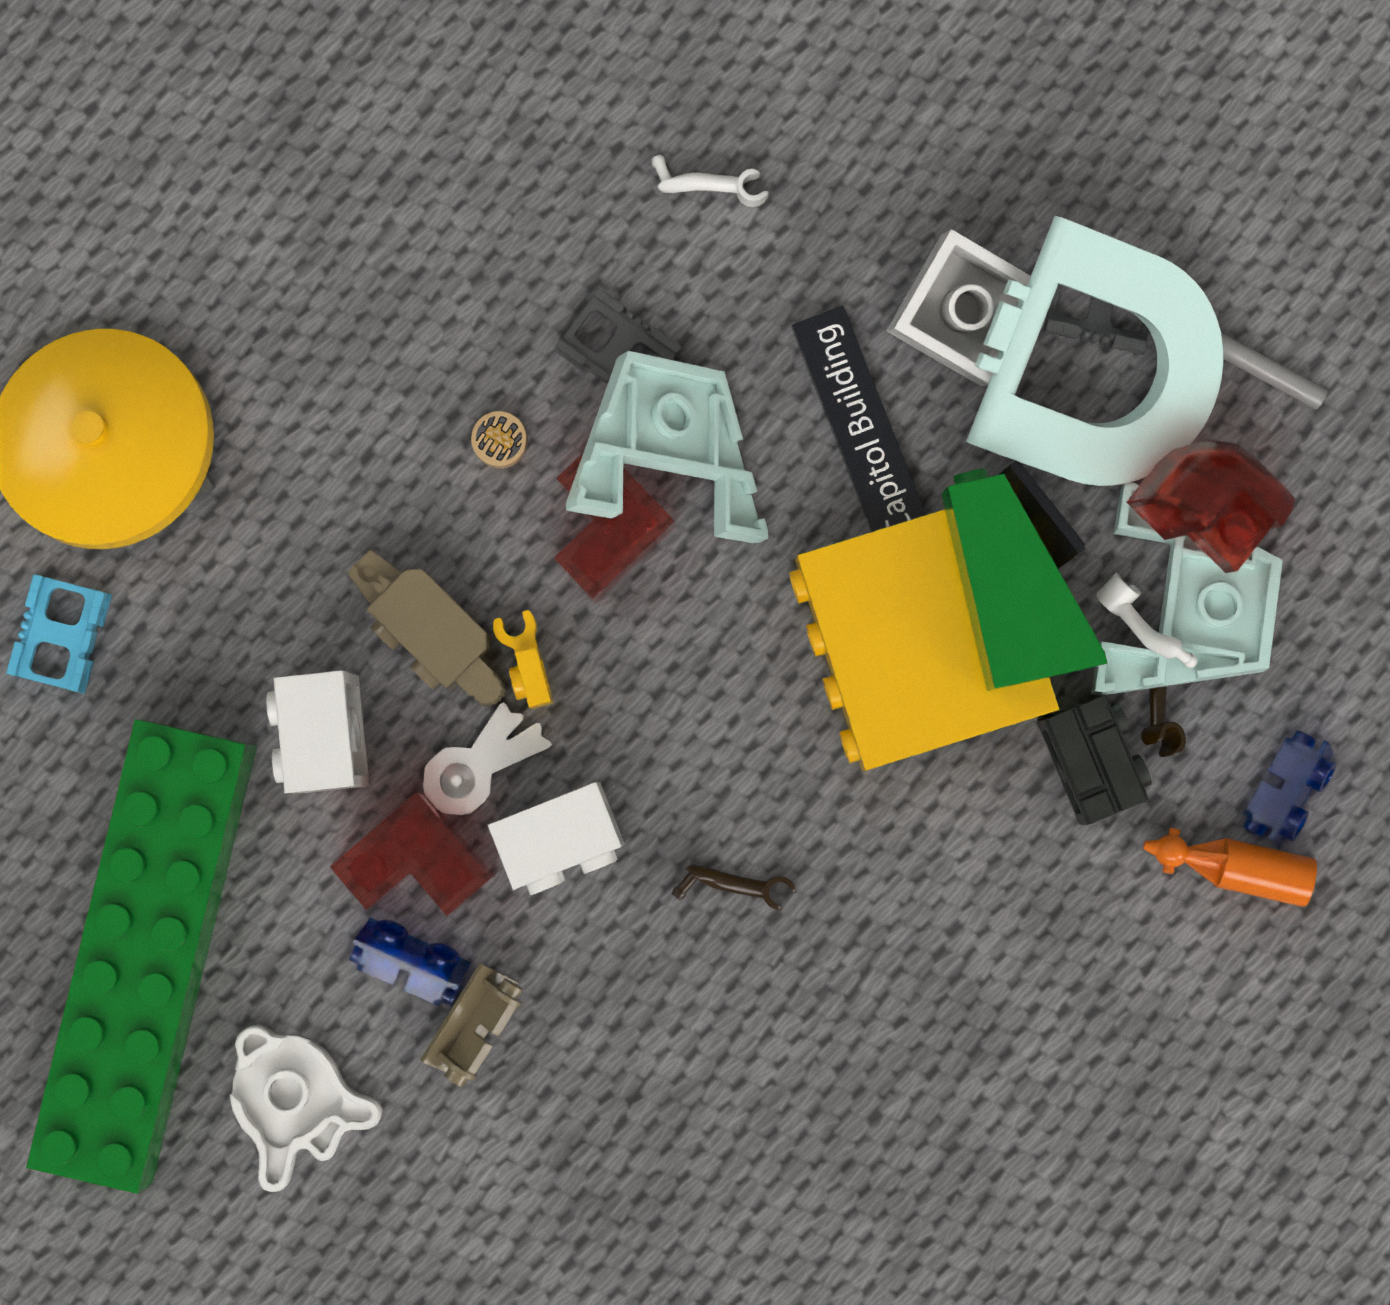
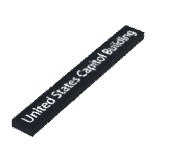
M842 305L793 324L791 327L871 532L925 516L926 513L844 306Z

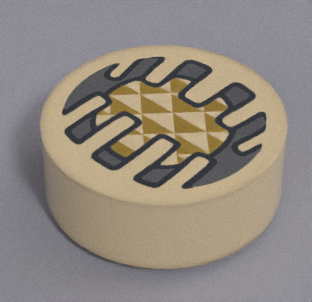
M495 411L484 415L477 421L472 431L471 442L474 452L483 463L493 468H507L519 462L524 456L528 445V437L523 424L517 417L508 412Z

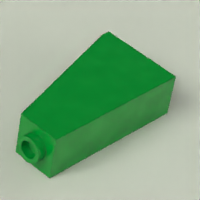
M982 468L953 476L955 485L948 486L941 494L987 691L1107 664L1105 651L1005 474L988 477L987 469Z

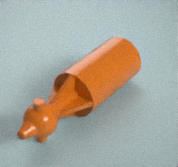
M1169 828L1168 835L1161 837L1159 840L1144 841L1143 849L1154 855L1157 861L1163 865V873L1174 874L1176 867L1186 863L1217 888L1305 907L1309 903L1315 887L1317 862L1312 857L1229 838L1187 846L1184 839L1180 837V830L1176 828Z

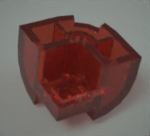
M1205 440L1170 451L1154 466L1126 503L1164 540L1188 536L1225 573L1237 572L1270 529L1279 528L1284 525L1292 512L1295 497L1251 452L1235 443Z

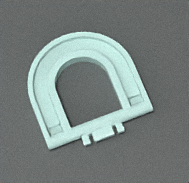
M1054 216L1028 285L1026 286L1020 284L1019 281L1008 279L1003 293L1018 298V305L1015 307L1002 301L999 302L983 343L999 350L998 356L994 358L980 352L975 366L983 371L993 372L966 442L1082 484L1112 486L1140 480L1164 468L1181 455L1198 436L1213 410L1223 372V343L1218 320L1211 303L1202 289L1184 270L1172 262L1073 221ZM1058 284L1131 312L1147 326L1154 339L1157 351V370L1153 384L1144 400L1132 412L1120 419L1107 423L1085 422L1015 396Z

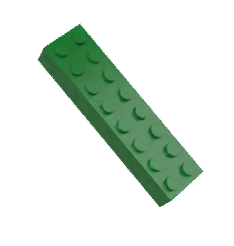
M134 720L26 1165L27 1169L135 1194L140 1193L153 1183L257 745L152 721Z

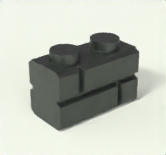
M1103 695L1037 721L1079 825L1095 823L1149 800L1145 787L1152 785L1151 777L1142 757L1139 754L1131 756L1123 735L1130 733V727L1125 713L1118 702L1109 704L1107 696Z

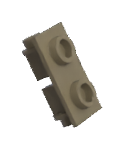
M479 963L420 1061L446 1072L444 1074L445 1078L457 1086L464 1087L468 1079L474 1081L477 1077L476 1072L493 1047L484 1039L489 1031L499 1036L515 1009L519 1008L522 1004V1001L518 999L523 991L518 986L519 982Z

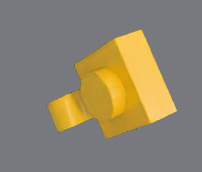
M526 610L522 612L525 630L521 635L509 636L505 631V624L501 617L494 619L493 630L496 638L503 645L515 651L518 666L509 668V674L516 699L527 698L529 708L535 709L554 704L536 639L537 623L533 614Z

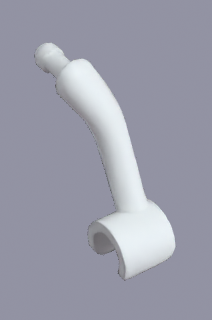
M662 155L652 158L651 163L656 168L661 180L657 187L663 193L686 191L737 193L740 202L749 207L760 206L768 198V191H763L758 195H749L743 189V185L746 182L760 177L758 170L747 169L739 177L696 172L671 178L665 164V158Z
M1115 573L1097 592L1096 597L1113 614L1120 616L1146 648L1167 659L1176 657L1188 668L1194 667L1198 659L1194 654L1182 648V641L1180 639L1155 631L1143 620L1131 605L1141 595V591L1135 585L1128 586L1121 576Z

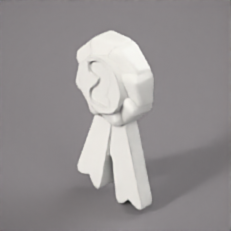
M504 702L501 703L471 749L461 747L444 748L425 766L423 781L425 796L436 809L444 814L464 815L472 813L490 795L491 774L545 751L552 746L549 740L541 736V724L535 723L515 737L507 740V737L523 721L524 715L521 713H510L508 706Z

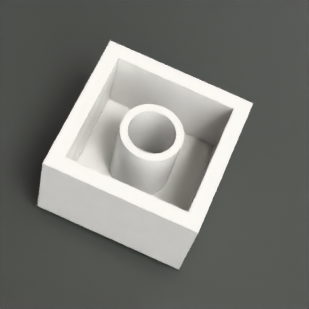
M950 229L939 237L886 332L980 386H987L993 372L983 371L976 367L977 358L980 352L994 358L998 356L999 350L983 343L999 302L1002 301L1015 307L1019 302L1018 298L1003 293L1008 279L1019 281L1020 284L1027 286L1031 276Z
M342 670L274 678L275 691L267 692L266 704L270 725H278L280 748L273 749L272 767L276 783L284 782V793H310L370 786L359 676Z
M600 782L592 783L488 825L512 889L515 890L526 885L530 895L561 884L565 881L562 871L580 864L583 873L586 874L616 862L618 859L614 850L625 845Z

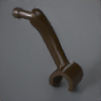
M1167 686L1149 688L1150 726L1144 728L1141 732V739L1145 745L1156 744L1162 740V746L1159 751L1160 757L1178 754L1183 751L1186 744V735L1183 728L1176 722H1166Z
M690 865L685 868L689 873L677 887H674L671 894L678 900L683 899L687 891L698 879L703 884L715 889L764 898L769 907L775 910H782L777 903L770 899V887L774 883L783 882L795 893L796 888L792 881L785 876H774L767 881H760L724 873L701 865Z

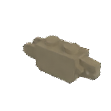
M372 550L363 555L348 571L347 574L370 603L366 610L377 619L370 628L393 651L402 644L416 658L409 667L431 689L434 690L441 683L446 689L452 691L459 685L469 696L475 698L474 701L480 702L479 704H483V706L489 705L491 707L494 704L497 706L498 702H502V698L506 697L504 695L505 691H507L504 688L506 684L502 682V678L498 677V674L483 660L490 652V635L423 569H406L402 573Z

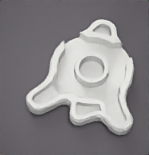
M260 1024L245 1028L237 1036L235 1047L238 1059L230 1101L232 1111L238 1123L252 1138L258 1149V1180L264 1190L277 1192L289 1184L298 1150L308 1149L316 1159L320 1161L329 1160L337 1151L342 1135L346 1131L370 1129L376 1126L382 1118L383 1109L381 1103L375 1098L360 1094L349 1087L342 1078L337 1063L326 1049L316 1042L300 1036L277 1034Z

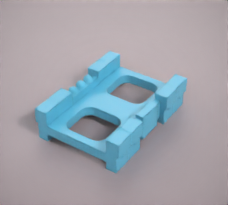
M33 574L25 606L29 607L30 610L23 614L27 621L21 623V628L24 629V631L18 633L21 642L15 641L6 674L85 694L94 661L88 660L89 655L92 654L96 641L97 626L104 627L112 595ZM60 588L80 593L84 596L85 604L80 621L76 625H67L48 618L47 609L54 590ZM48 642L66 647L69 650V662L65 675L61 679L42 676L33 671L32 664L37 646L40 643Z

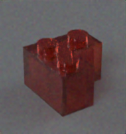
M583 453L556 478L559 486L567 495L570 493ZM623 467V513L613 518L586 514L592 522L562 549L554 559L565 573L596 604L675 529V521Z
M416 792L329 866L366 910L377 906L410 876H413L446 916L454 913L496 877L441 811L436 809L424 792Z

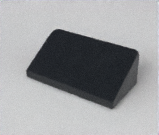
M1014 461L1000 473L1005 474L1058 569L1086 549L1084 547L1086 544L1020 462Z

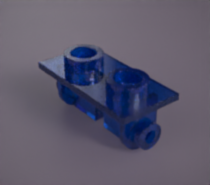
M1296 730L1292 738H1285L1268 769L1269 774L1285 781L1282 789L1279 790L1261 781L1242 813L1246 819L1241 827L1262 838L1267 829L1271 832L1268 838L1277 849H1280L1286 838L1294 841L1298 837L1309 815V812L1303 809L1313 790L1320 793L1323 792L1330 782L1337 765L1331 761L1334 753L1329 742L1324 740L1317 751L1313 749L1316 740L1299 730Z
M371 917L354 939L353 944L355 946L349 958V961L358 964L357 971L364 972L390 985L395 984L401 969L410 973L404 991L433 1003L437 1007L440 1006L441 1002L452 1006L459 992L460 983L471 965V962L460 958L458 952L446 944H429L409 935L406 928L395 921H378Z

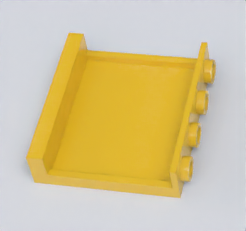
M945 509L797 555L795 559L797 570L789 572V577L798 604L808 601L814 623L805 625L815 657L825 654L831 676L822 678L831 709L835 710L842 707L848 729L840 731L839 735L849 764L859 761L862 771L870 770L1060 710L1049 677L987 691Z

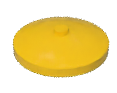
M92 329L59 338L28 358L12 375L0 395V490L9 505L22 519L48 537L61 543L86 549H111L145 540L170 525L184 512L199 492L206 478L214 443L213 419L207 397L200 383L187 366L166 347L146 336L119 329Z

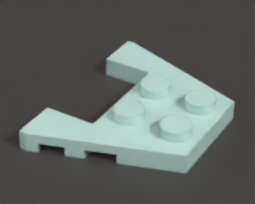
M627 351L618 356L568 495L566 511L613 518L622 514L624 463L713 480L714 537L748 543H760L767 540L768 529L765 518L758 520L752 494L757 492L752 472L745 471L737 442L743 440L725 372Z
M1134 482L1122 484L1114 534L1170 544L1159 633L1180 639L1182 641V648L1194 654L1198 662L1194 667L1188 668L1176 657L1167 659L1149 649L1102 641L1100 644L1105 651L1107 664L1094 668L1091 694L1101 696L1260 673L1267 670L1270 665L1283 560L1220 527L1214 529L1189 516L1188 510L1172 502L1166 504L1143 492L1145 488Z

